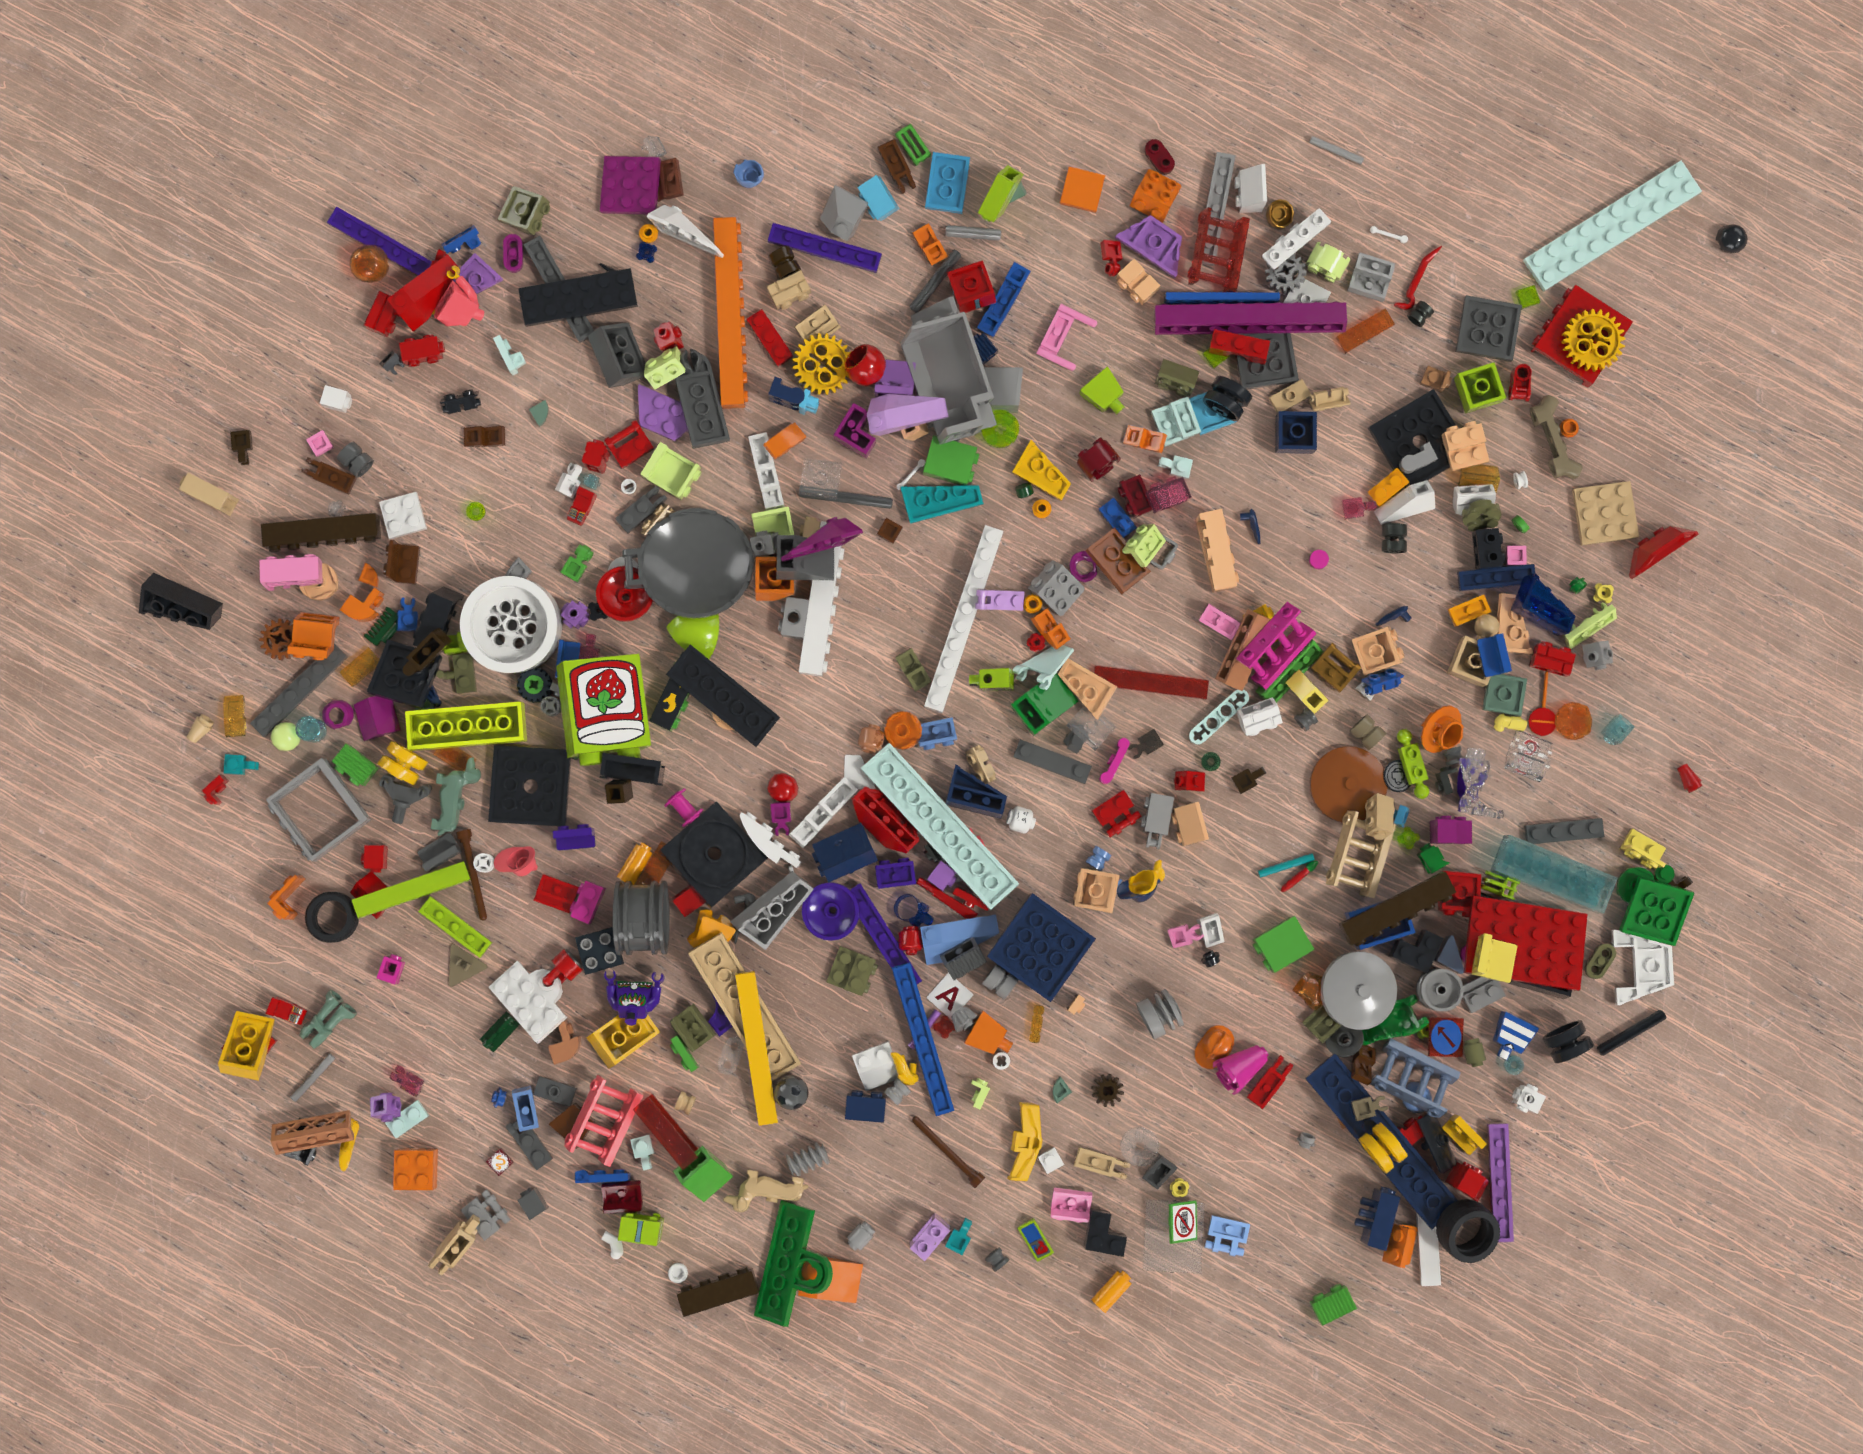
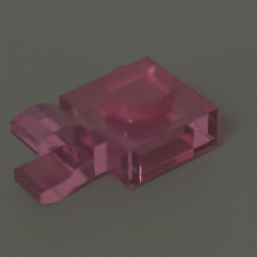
M1362 497L1342 500L1344 520L1364 517V511H1373L1377 508L1376 501L1362 503Z
M587 634L586 647H580L579 659L600 657V649L595 648L596 635Z
M397 1065L395 1072L398 1074L391 1072L389 1078L394 1082L400 1083L401 1089L417 1097L425 1081L410 1072L405 1074L404 1068Z

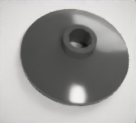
M1341 1026L1325 1043L1332 1054L1335 1053L1338 1057H1349L1361 1048L1364 1035L1362 1030ZM1349 1039L1347 1043L1343 1044L1344 1040Z

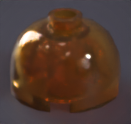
M376 245L360 246L352 252L349 266L351 272L356 279L362 282L374 283L381 281L389 270L388 256L382 248Z

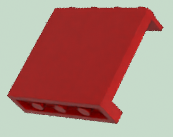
M1575 285L1572 289L1568 288L1562 296L1563 302L1561 305L1558 303L1553 309L1552 314L1554 316L1551 320L1547 319L1542 326L1544 331L1541 336L1537 335L1533 340L1532 345L1534 347L1531 352L1537 350L1582 379V385L1589 388L1595 382L1601 370L1598 367L1593 372L1592 367H1590L1589 370L1585 371V365L1578 368L1577 361L1573 364L1571 363L1573 357L1566 358L1569 351H1563L1567 344L1561 343L1566 339V337L1562 336L1567 331L1565 326L1567 324L1571 325L1569 320L1575 319L1576 314L1579 313L1582 316L1584 310L1588 314L1592 309L1595 310V314L1602 310L1603 316L1609 312V319L1616 317L1614 324L1621 323L1618 330H1624L1620 334L1621 337H1624L1633 321ZM1583 325L1584 332L1590 333L1589 327ZM1601 330L1602 335L1608 337V332ZM1579 344V349L1581 351H1586L1585 346L1583 344ZM1597 348V352L1604 356V350Z

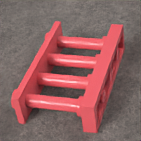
M597 1075L590 1084V1091L571 1132L565 1138L564 1147L572 1153L577 1146L598 1154V1160L603 1165L611 1167L643 1095L632 1088L628 1093H623L605 1085L606 1080ZM601 1092L622 1100L624 1104L621 1110L615 1111L596 1103ZM594 1110L614 1118L615 1123L613 1127L607 1129L589 1122L588 1119L592 1111ZM584 1128L606 1136L605 1145L599 1147L581 1140L580 1137Z

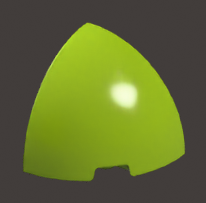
M719 614L705 618L677 616L666 628L675 642L684 650L691 644L705 657L710 659L718 640Z

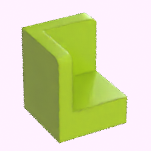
M461 632L448 636L453 642L444 650V654L468 653L463 643Z

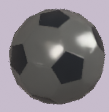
M795 1075L783 1077L777 1082L774 1089L776 1102L787 1110L801 1108L806 1103L809 1095L806 1082Z

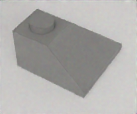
M835 185L820 219L831 233L848 241L854 236L868 202Z

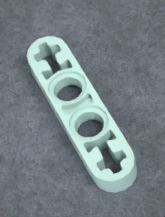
M1237 689L1189 732L1190 742L1195 745L1205 742L1235 715L1237 710L1247 704L1249 700L1247 691ZM1236 693L1239 695L1243 694L1244 702H1237L1235 706L1238 708L1235 709L1228 700L1231 699V702H1233L1237 698ZM1223 705L1231 708L1229 716L1222 715L1220 710ZM1209 718H1214L1217 721V726L1214 729H1210L1206 724ZM1202 724L1204 729L1208 731L1209 734L1207 735L1206 732H1204L1200 736L1202 739L1201 741L1199 739L1194 740L1193 737L1195 735L1193 732H1200L1203 729L1200 727V725Z

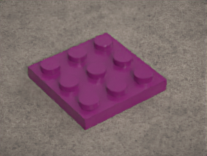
M604 156L600 212L602 214L648 215V213L656 210L661 159L659 157Z

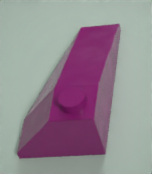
M837 517L828 519L826 525L781 557V560L786 561L843 546L861 535L863 531L847 518L837 519Z

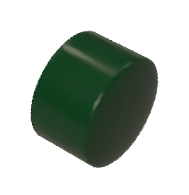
M1029 482L1015 487L1017 497L1020 499L1034 493Z

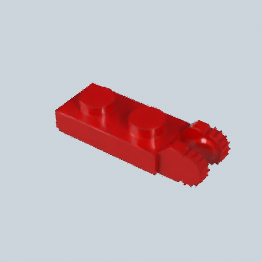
M1281 1055L1267 1069L1247 1095V1098L1261 1109H1264L1294 1066L1289 1063L1281 1074L1278 1073L1276 1069L1284 1060V1057Z

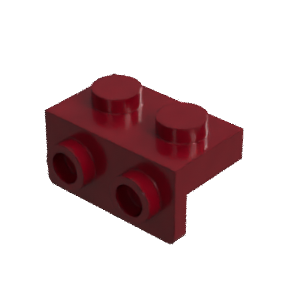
M1140 474L1119 482L1118 492L1121 498H1125L1127 502L1125 505L1128 515L1133 516V519L1155 510Z
M641 1180L602 1183L603 1214L635 1213L642 1210L643 1194Z

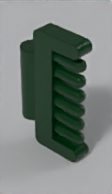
M386 607L385 610L387 612L384 611L383 615L380 616L382 620L377 619L378 623H374V626L368 631L370 635L364 634V637L375 646H378L381 641L386 644L387 639L390 640L397 632V613L389 607Z

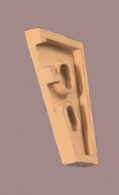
M1501 593L1498 599L1497 620L1499 622V631L1497 634H1504L1507 652L1532 655L1533 650L1529 645L1528 630L1526 631L1524 623L1525 615L1520 595Z

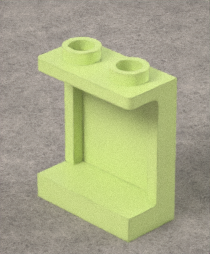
M660 442L641 472V476L682 500L683 497L686 498L692 489L690 487L692 482L697 481L702 472L700 471V465L684 458Z

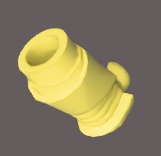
M1504 713L1497 716L1494 720V729L1499 732L1504 731V727L1524 731L1527 726V721L1521 717L1505 716Z

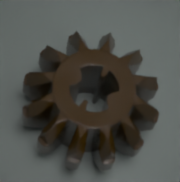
M1102 1074L1100 1075L1102 1082L1098 1079L1094 1080L1098 1087L1091 1086L1092 1090H1097V1092L1092 1094V1097L1099 1096L1096 1100L1097 1104L1101 1103L1104 1099V1107H1107L1108 1101H1110L1111 1106H1115L1113 1099H1116L1118 1102L1121 1101L1117 1094L1124 1095L1123 1091L1118 1090L1123 1087V1084L1119 1083L1116 1085L1119 1081L1118 1077L1111 1081L1112 1074H1108L1107 1080ZM1105 1086H1112V1089H1110L1112 1093L1104 1095L1103 1092L1105 1091L1103 1088Z

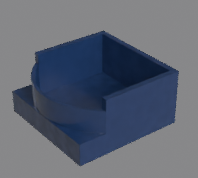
M1031 893L998 938L997 943L987 957L1051 1002L1096 938Z

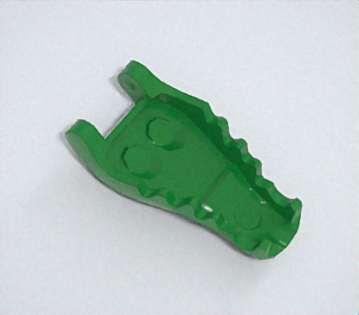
M1413 994L1407 998L1396 1000L1392 1012L1382 1023L1373 1028L1362 1030L1364 1035L1362 1045H1369L1375 1041L1388 1038L1409 1036L1429 1024L1427 1017L1418 1020L1412 1008V1005L1418 1002L1417 996Z

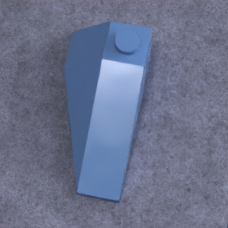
M996 914L920 927L926 965L942 963L940 958L942 954L974 937L977 944H980L999 934Z

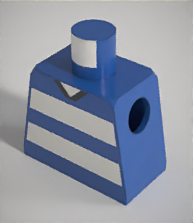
M1501 1011L1493 1041L1501 1045L1497 1056L1508 1060L1512 1051L1522 1054L1539 1028L1508 1012Z

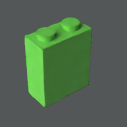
M933 435L923 475L967 486L968 482L972 483L975 472L971 470L973 464L977 465L980 454L976 453L977 447L956 441L940 445L937 436Z
M1295 916L1289 917L1253 939L1254 944H1252L1257 954H1262L1264 958L1262 962L1267 971L1271 970L1272 973H1276L1315 950Z
M703 1145L673 1171L680 1183L703 1202L733 1177L726 1165Z

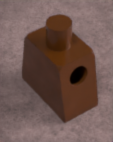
M574 1103L551 1121L549 1125L565 1139L567 1134L571 1132L582 1107ZM590 1116L588 1121L595 1123V1119ZM584 1128L580 1139L584 1140L590 1130Z

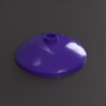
M829 882L814 887V890L802 905V917L807 929L813 935L823 940L833 941L846 937L854 930L859 920L860 908L856 896L850 889L839 883ZM835 907L836 913H831L830 908Z

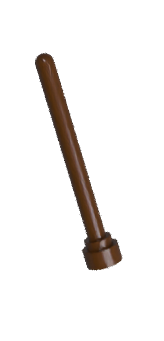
M471 829L458 831L456 836L457 840L463 845L479 918L485 921L487 914L477 871L473 864L474 858L470 845L472 832Z
M914 1116L912 1118V1122L969 1177V1184L973 1188H976L985 1179L981 1172L973 1171L919 1117Z

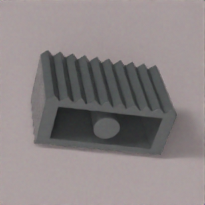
M974 937L940 956L953 980L963 977L966 973L981 967L983 963L987 962Z

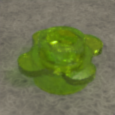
M1407 826L1403 829L1404 831L1401 835H1398L1397 841L1405 845L1407 849H1413L1414 843L1420 840V835L1414 833L1411 827Z

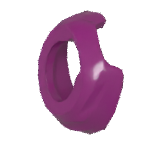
M1080 551L1072 556L1069 564L1071 574L1080 582L1093 580L1097 575V565L1086 551ZM1082 560L1091 562L1093 571L1086 575H1081L1076 569L1077 563Z
M343 700L329 702L322 712L324 723L334 730L350 725L354 718V710L351 705ZM335 707L342 709L344 712L343 722L340 724H334L329 717L330 711Z

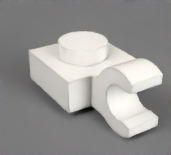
M570 463L567 468L568 474L562 473L555 490L573 499L581 483L577 478L583 467Z

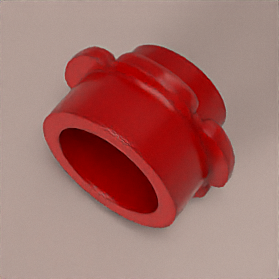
M1033 633L1027 639V646L1033 652L1041 651L1045 647V638L1038 633Z

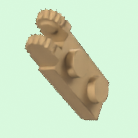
M1078 1147L1074 1161L1075 1167L1125 1180L1127 1175L1122 1172L1113 1171L1114 1166L1117 1164L1124 1168H1130L1131 1164L1118 1160L1116 1157Z

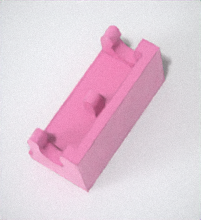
M1208 603L1199 619L1200 622L1230 640L1233 639L1241 624L1240 621Z

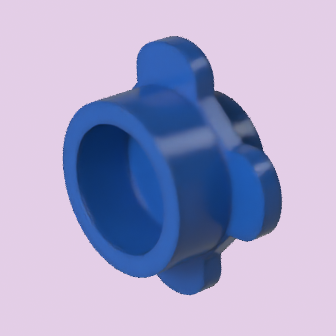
M500 1087L497 1091L493 1092L491 1098L494 1108H497V1106L502 1107L506 1099L507 1092L502 1091Z

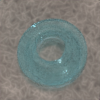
M591 473L584 475L583 484L594 490L601 486L600 478Z
M1512 1055L1509 1056L1508 1060H1505L1504 1067L1509 1074L1517 1075L1523 1071L1524 1062L1519 1056ZM1513 1061H1515L1517 1064L1516 1068L1514 1069L1511 1068V1063Z

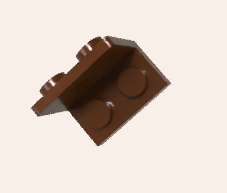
M390 540L385 550L388 559L387 563L384 564V575L393 583L416 585L420 547L402 545L395 540Z

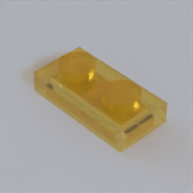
M368 647L339 673L351 687H354L376 669L379 658Z

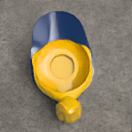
M1162 860L1154 863L1153 870H1142L1135 876H1131L1128 880L1122 882L1117 888L1118 897L1120 899H1132L1137 903L1150 899L1156 891L1157 884L1163 881L1165 877Z

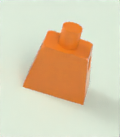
M983 1010L964 1041L969 1046L994 1054L997 1048L1008 1053L1013 1045V1042L1004 1038L1007 1030Z

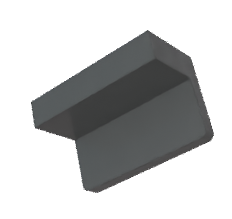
M447 833L417 853L423 862L422 867L425 872H430L460 854L462 850L453 835Z

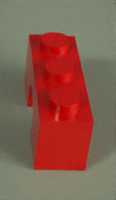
M1214 329L1209 353L1225 357L1231 354L1245 357L1249 362L1265 365L1270 341Z

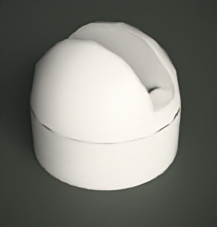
M625 479L621 484V489L625 494H632L636 490V483L632 479ZM633 483V487L625 490L624 486Z

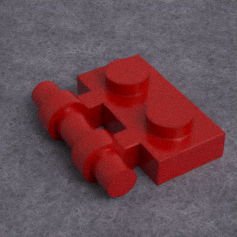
M1122 790L1092 810V813L1102 827L1107 823L1112 827L1106 831L1109 838L1115 834L1119 835L1124 828L1137 823L1136 820L1142 817L1138 810L1133 814L1129 812L1128 809L1133 807L1134 804L1125 790ZM1123 813L1126 818L1117 824L1114 819Z

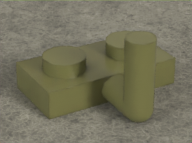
M470 653L452 655L454 671L443 672L439 670L436 673V676L442 680L455 679L457 694L477 692L474 660Z

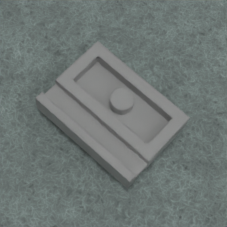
M1478 977L1463 985V1000L1470 1013H1474L1506 996L1497 980Z

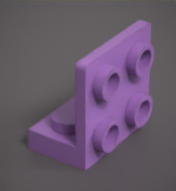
M886 360L884 374L875 384V397L886 394L913 396L914 380L908 363L906 361ZM913 362V366H914V370H915V368H916V363Z

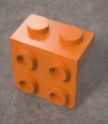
M1149 169L1138 186L1129 206L1148 216L1151 215L1163 223L1181 189V184Z
M290 875L283 882L284 886L270 895L269 898L271 900L267 904L273 909L272 913L278 919L294 920L298 915L285 900L305 880L303 876Z
M1394 1223L1387 1250L1383 1252L1382 1261L1400 1268H1405L1406 1265H1409L1418 1231L1417 1227Z

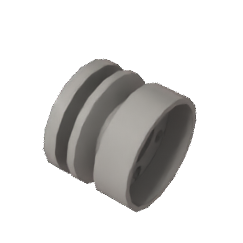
M1166 989L1161 991L1163 1000H1161L1157 993L1154 994L1155 1004H1152L1148 998L1136 1003L1138 1011L1154 1040L1166 1034L1165 1024L1172 1031L1175 1030L1173 1020H1175L1179 1027L1184 1025L1182 1013L1175 999Z

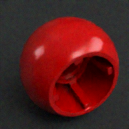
M862 344L856 347L845 361L847 376L851 381L861 386H869L878 382L886 368V360L883 353L870 344Z

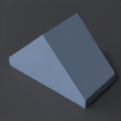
M1446 936L1434 961L1457 974H1463L1464 968L1454 936Z

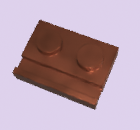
M672 158L661 161L657 201L661 202L664 199L669 200L684 196L679 160Z

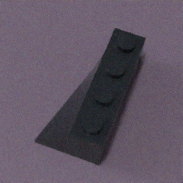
M153 573L141 585L138 613L144 615L150 613L156 618L163 616L170 618L173 622L184 621L187 625L210 630L221 618L223 603Z

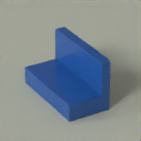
M1503 633L1477 640L1485 677L1512 671Z
M559 640L556 666L562 661L580 659L582 644Z

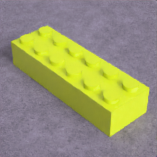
M523 702L405 711L407 747L410 751L527 742L525 704Z

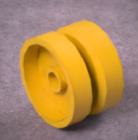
M391 740L386 749L395 759L382 755L377 764L394 777L415 785L419 775L410 768L413 767L423 771L428 761Z
M1379 1122L1372 1128L1377 1141L1367 1133L1358 1140L1373 1161L1387 1174L1394 1168L1393 1161L1389 1155L1399 1163L1407 1158L1408 1155L1397 1138Z

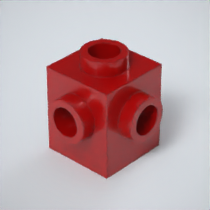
M670 321L662 323L659 327L653 329L655 334L654 342L663 352L676 346L678 349L684 347L680 328L673 325Z

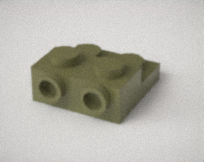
M513 186L497 220L534 236L542 228L541 220L544 215L549 213L550 202L542 195Z
M840 946L826 982L863 996V993L867 994L871 983L868 980L870 975H875L877 970L876 959Z

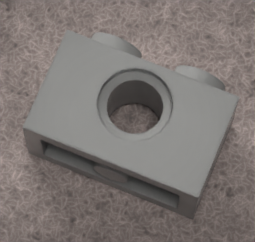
M786 597V602L782 601L781 613H784L783 620H779L778 631L781 632L782 637L804 640L809 600ZM790 614H797L799 616L798 621L795 623L789 622L788 617Z

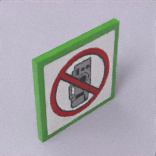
M1196 1200L1169 1204L1168 1225L1170 1244L1197 1240Z

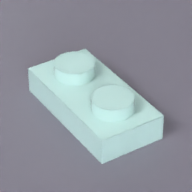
M417 1100L401 1111V1117L393 1118V1121L385 1122L394 1137L398 1138L426 1119L429 1114L421 1102Z

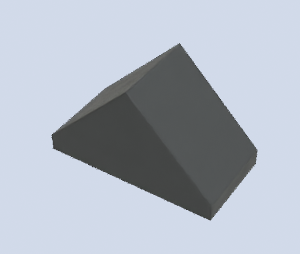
M1159 1153L1142 1179L1158 1190L1178 1167Z

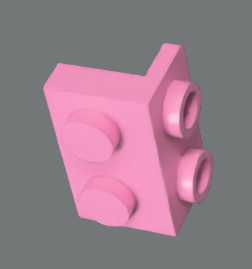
M1053 1188L1051 1218L1070 1220L1077 1223H1089L1092 1192Z

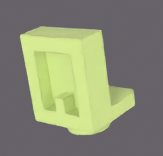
M977 1078V1080L972 1079L971 1084L981 1089L980 1091H975L971 1101L974 1102L973 1107L981 1109L990 1087L987 1086L988 1082Z

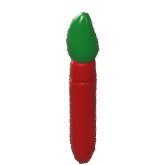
M1312 861L1308 863L1306 868L1299 871L1282 886L1281 892L1291 889L1307 876L1309 872H1312L1319 862Z

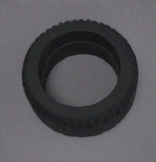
M325 892L317 895L311 900L305 912V923L308 931L313 937L326 943L341 942L349 938L356 930L359 922L352 899L340 892ZM328 901L341 903L347 913L345 926L335 934L324 932L317 920L319 909Z

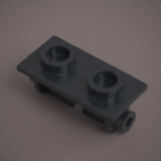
M473 389L463 391L462 395L455 396L454 393L444 395V398L440 401V404H445V406H442L443 413L449 415L461 412L460 404H463L465 411L477 409L478 406H481L480 398L476 399L479 391L474 392Z

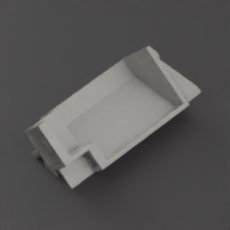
M954 296L948 297L911 315L913 324L906 335H904L900 344L913 377L917 395L945 398L949 417L927 423L928 428L934 427L939 444L951 441L960 442L959 440L962 438H969L980 433L982 429L997 425L990 405L994 396L965 312L959 313ZM913 362L916 363V368H915V370H914Z

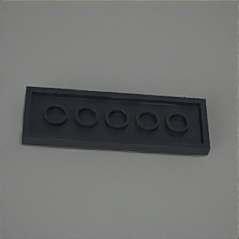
M631 268L518 288L525 327L638 307Z
M691 644L666 673L670 679L755 747L759 745L780 719L776 713Z

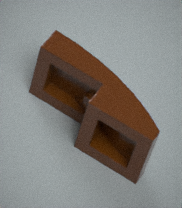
M504 426L464 428V447L506 446Z
M1362 1045L1353 1056L1351 1078L1367 1086L1372 1082V1066L1376 1063L1375 1048Z

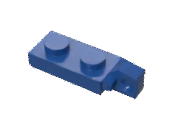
M625 1169L613 1170V1174H606V1170L594 1171V1175L589 1174L586 1170L575 1171V1183L631 1180L630 1173H625Z

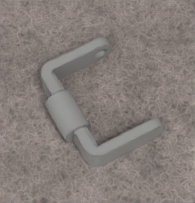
M1163 534L1162 536L1166 542L1174 547L1168 552L1162 565L1157 564L1153 560L1150 561V564L1159 570H1163L1167 564L1171 563L1178 548L1177 543Z

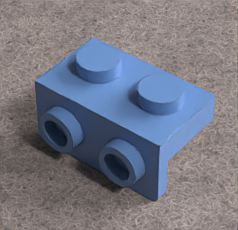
M953 717L921 724L922 735L918 742L919 748L923 747L924 750L934 749L937 744H942L944 747L954 745V741H957Z

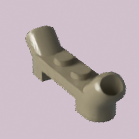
M1551 395L1543 396L1539 405L1530 408V416L1534 427L1542 425L1554 457V459L1548 462L1550 471L1555 479L1562 476L1572 480L1577 479L1583 469L1582 464L1568 458L1566 454L1567 446L1559 435L1560 427L1553 418L1559 401Z

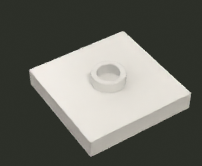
M1305 279L1304 283L1299 282V289L1294 287L1293 293L1289 290L1283 303H1326L1331 292Z

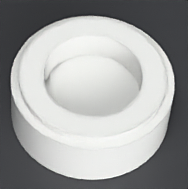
M674 1263L668 1270L669 1279L674 1283H682L688 1276L687 1267L683 1263Z

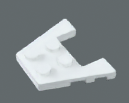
M1611 930L1613 947H1632L1634 987L1614 988L1615 1005H1622L1674 985L1672 946L1626 934L1619 930Z

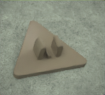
M455 944L451 945L450 987L488 968L487 964Z

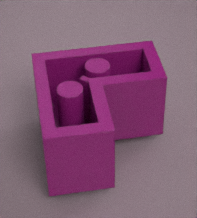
M853 403L833 434L834 440L867 459L876 444V438L862 430L868 421V411Z
M1451 816L1435 817V820L1430 821V844H1472V820H1466V817H1454V819H1451Z

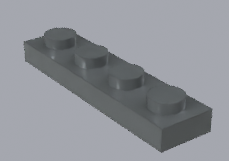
M1602 818L1524 826L1527 845L1605 837Z

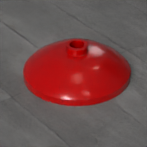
M619 566L609 570L601 577L596 588V599L599 608L606 616L616 621L629 622L645 615L650 609L653 600L644 588L625 589V566ZM633 567V580L639 579L638 569ZM623 596L629 597L628 600H623L622 598Z

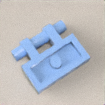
M1211 1215L1207 1234L1215 1237L1214 1241H1205V1248L1212 1249V1252L1217 1253L1218 1251L1226 1252L1234 1257L1235 1255L1243 1256L1244 1249L1239 1248L1238 1243H1247L1250 1224ZM1221 1238L1232 1240L1231 1245L1221 1244Z

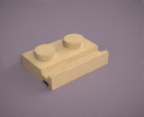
M823 305L795 325L794 328L803 340L806 339L810 342L811 335L817 339L818 333L821 334L822 338L828 333L829 337L840 329L841 326L837 323L827 306Z

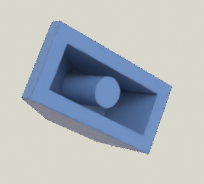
M527 1086L513 1089L512 1097L519 1131L539 1128L532 1087Z

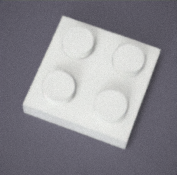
M417 492L379 502L389 539L427 529Z

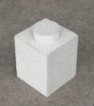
M325 385L320 404L325 408L346 413L352 404L351 394L347 391Z

